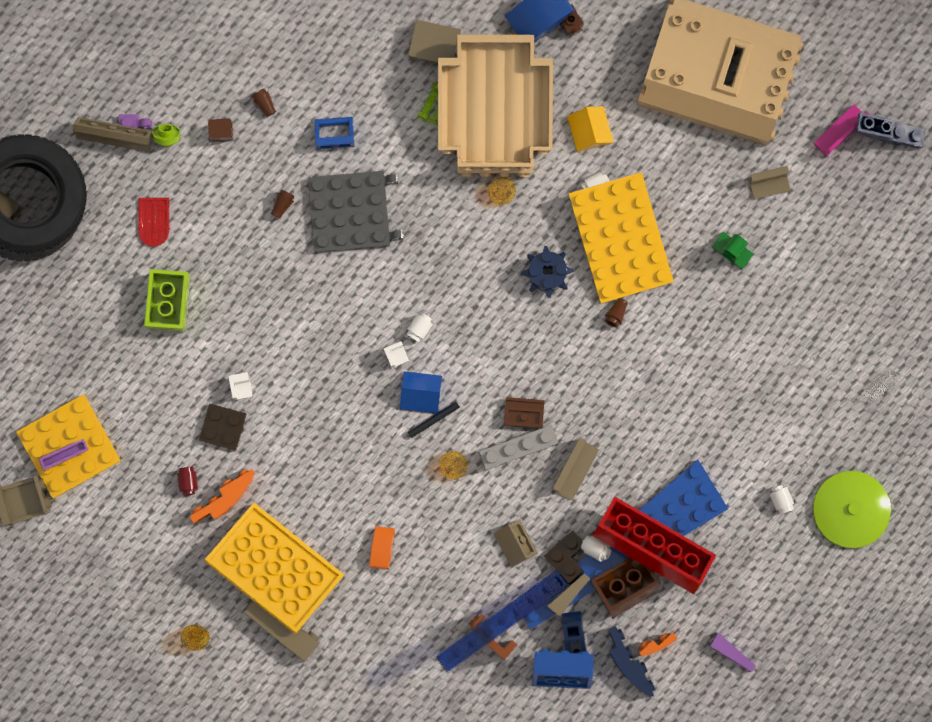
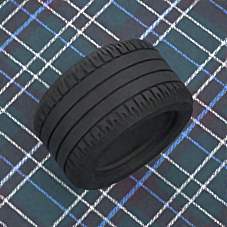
M17 134V136L11 135L0 140V174L4 170L13 167L33 168L46 175L57 189V201L54 209L46 218L38 222L19 223L9 219L0 210V256L2 258H8V260L34 261L54 254L71 239L83 217L86 208L87 191L82 171L71 154H68V151L47 138H41L37 135L32 136L31 134Z

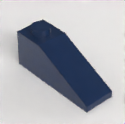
M581 611L562 613L566 651L570 653L587 652Z

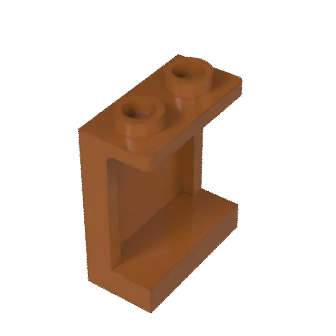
M476 614L469 622L471 625L469 630L505 660L517 647V644L511 640L505 648L500 646L478 626L485 616L482 614L479 617Z

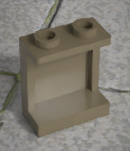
M416 20L408 60L416 62V59L438 64V58H457V35H461V29Z
M34 475L32 478L0 487V518L3 526L7 527L50 513L49 508L52 507L49 496H45L44 489H46L43 478L40 479L39 475Z

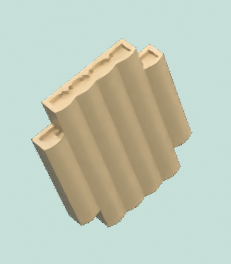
M457 35V58H438V150H442V154H453V150H457V173H461V177H472V173H480V177H491V173H499V177H510V173H518V177H529V173H533L534 167L533 150H537V154H548V150H552L553 58H534V35Z

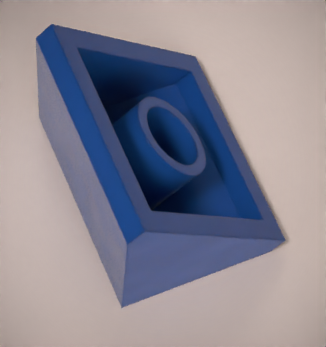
M404 371L400 410L437 414L442 376Z

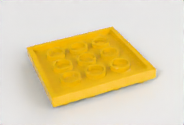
M85 394L16 431L40 477L44 479V484L52 499L121 462ZM84 439L89 451L46 472L43 471L39 462L40 458Z

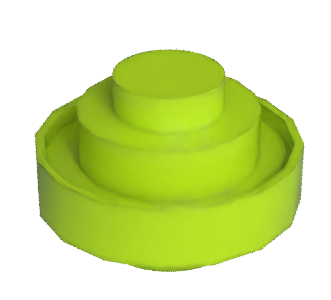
M171 124L158 125L152 130L153 141L164 147H169L180 140V129Z

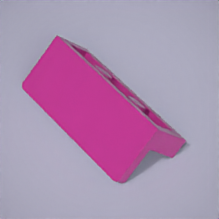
M852 105L813 144L827 157L857 128L858 113L863 112L857 106Z

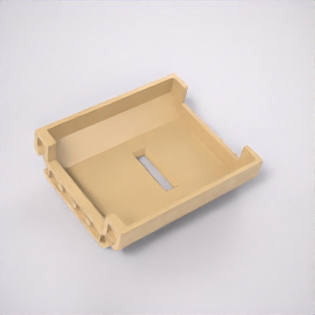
M670 0L637 105L767 146L768 142H772L776 132L773 130L777 119H781L784 111L781 105L783 101H787L789 91L786 89L788 84H792L794 79L793 67H797L800 55L797 54H800L803 46L801 42L802 36L692 1ZM738 47L743 49L732 87L724 85V81L734 49Z

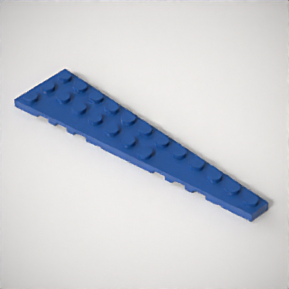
M697 460L639 511L685 536L728 510V507L703 466ZM611 546L609 558L602 562L589 555L585 556L577 564L584 570L585 573L583 574H586L590 580L569 605L595 590L591 583L593 578L629 557ZM563 577L520 612L530 629L555 615L547 606L571 586Z

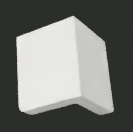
M402 342L384 348L391 369L409 362Z
M248 372L229 376L233 400L253 396Z

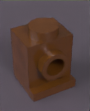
M576 10L560 23L567 36L578 34L582 31L584 25ZM572 17L575 21L571 23L567 19Z

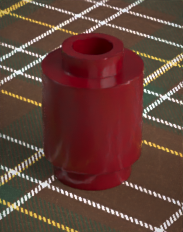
M194 467L179 468V473H177L179 492L183 493V496L194 495L195 491L198 490L197 475Z

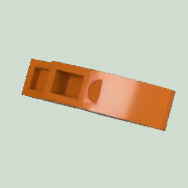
M245 469L238 474L239 477L233 481L229 479L222 483V488L219 489L222 497L216 496L208 501L210 504L204 508L202 505L192 511L193 514L189 516L192 522L196 524L209 515H212L214 520L225 515L246 493L254 479L255 472Z

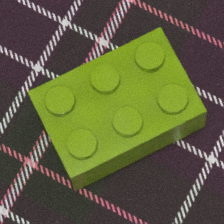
M150 269L144 325L147 329L186 331L190 274L188 272Z

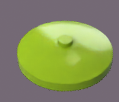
M845 471L831 476L819 487L813 501V517L818 530L828 541L844 548H860L873 543L884 533L890 520L891 506L885 489L875 478L858 471Z

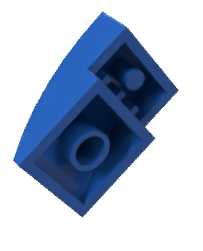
M523 0L507 13L505 18L517 35H534L535 44L542 36L550 33L575 10L568 0Z

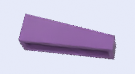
M81 439L40 458L39 462L43 471L46 472L89 451L84 439Z
M720 633L716 634L710 647L752 672L756 665Z

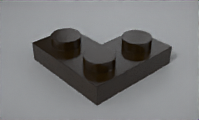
M573 530L544 555L569 585L585 573L573 559L582 550L581 545L583 542Z

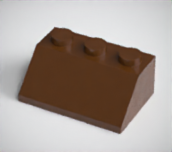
M630 557L591 580L612 619L662 590L661 582L654 571Z

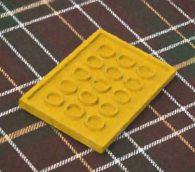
M642 172L568 194L600 304L674 282Z
M255 503L250 506L204 560L210 567L295 635L344 576L342 572Z

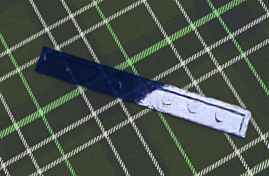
M558 570L554 571L435 657L446 673L450 672L569 585Z

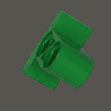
M722 232L711 247L741 270L754 255V253L746 248L748 242L737 234L730 237L725 232Z

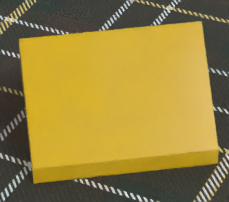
M585 107L567 116L577 152L614 143L604 107Z

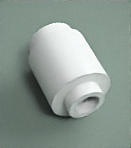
M598 172L585 179L581 186L585 189L609 182L606 173L601 174V172Z
M424 313L421 316L417 314L407 328L408 332L406 334L419 342L421 339H424L433 324L430 322L432 319Z
M781 484L771 489L772 492L769 495L779 514H784L794 509V502L787 486L783 487Z
M587 536L582 542L581 549L584 550L585 554L600 562L609 558L611 549L606 543L593 536Z

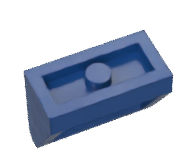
M353 117L315 119L316 148L355 147ZM349 124L350 136L320 138L319 126Z

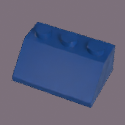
M541 649L535 651L532 686L591 689L594 654H589L585 651L570 653L566 650L550 652L549 650Z

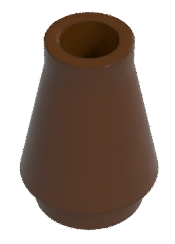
M265 88L252 95L253 102L267 118L276 113L269 91L266 92Z
M281 189L279 193L277 192L271 214L281 219L282 215L294 202L295 196Z
M618 298L616 303L605 314L606 318L604 321L608 325L618 328L622 324L628 302Z

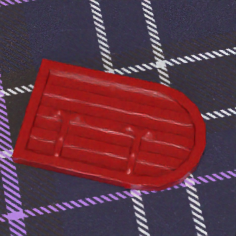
M139 198V237L148 246H160L165 243L169 236V198Z

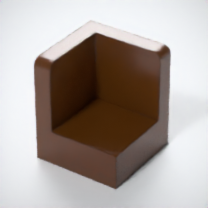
M231 118L208 120L210 142L233 141Z

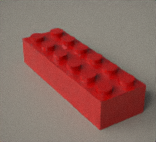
M615 496L592 535L693 595L701 586L716 557V554Z

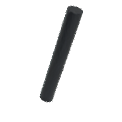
M452 403L408 431L411 439L459 409L458 403Z

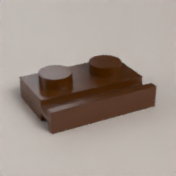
M506 397L504 426L542 429L545 400Z

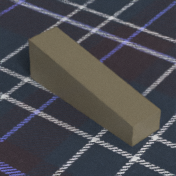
M583 574L547 607L560 616L590 578Z

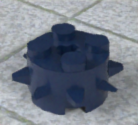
M544 246L542 253L536 256L527 255L530 261L529 269L522 271L521 275L529 278L531 283L530 292L538 289L542 292L545 291L547 298H551L552 291H556L558 288L568 289L564 281L566 275L573 273L574 269L566 266L563 260L565 252L558 255L555 252H550L548 247ZM543 269H551L552 274L544 275Z

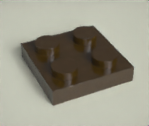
M209 403L199 441L237 451L247 414Z

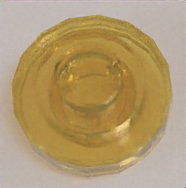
M497 177L492 180L488 188V195L491 201L497 205H506L512 202L516 193L515 184L507 177Z
M457 451L445 453L439 463L442 475L451 480L461 478L468 468L465 456Z
M189 625L183 629L181 643L187 649L200 651L208 646L210 634L204 627Z

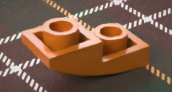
M375 527L370 568L389 570L395 528Z
M672 632L669 635L667 633L662 635L658 639L660 642L658 645L654 640L650 642L646 640L638 647L640 649L638 655L645 656L658 652L678 638Z

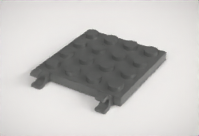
M383 170L308 177L314 253L388 247L392 240H403L402 230L389 232L385 185L398 184L397 174L384 176Z

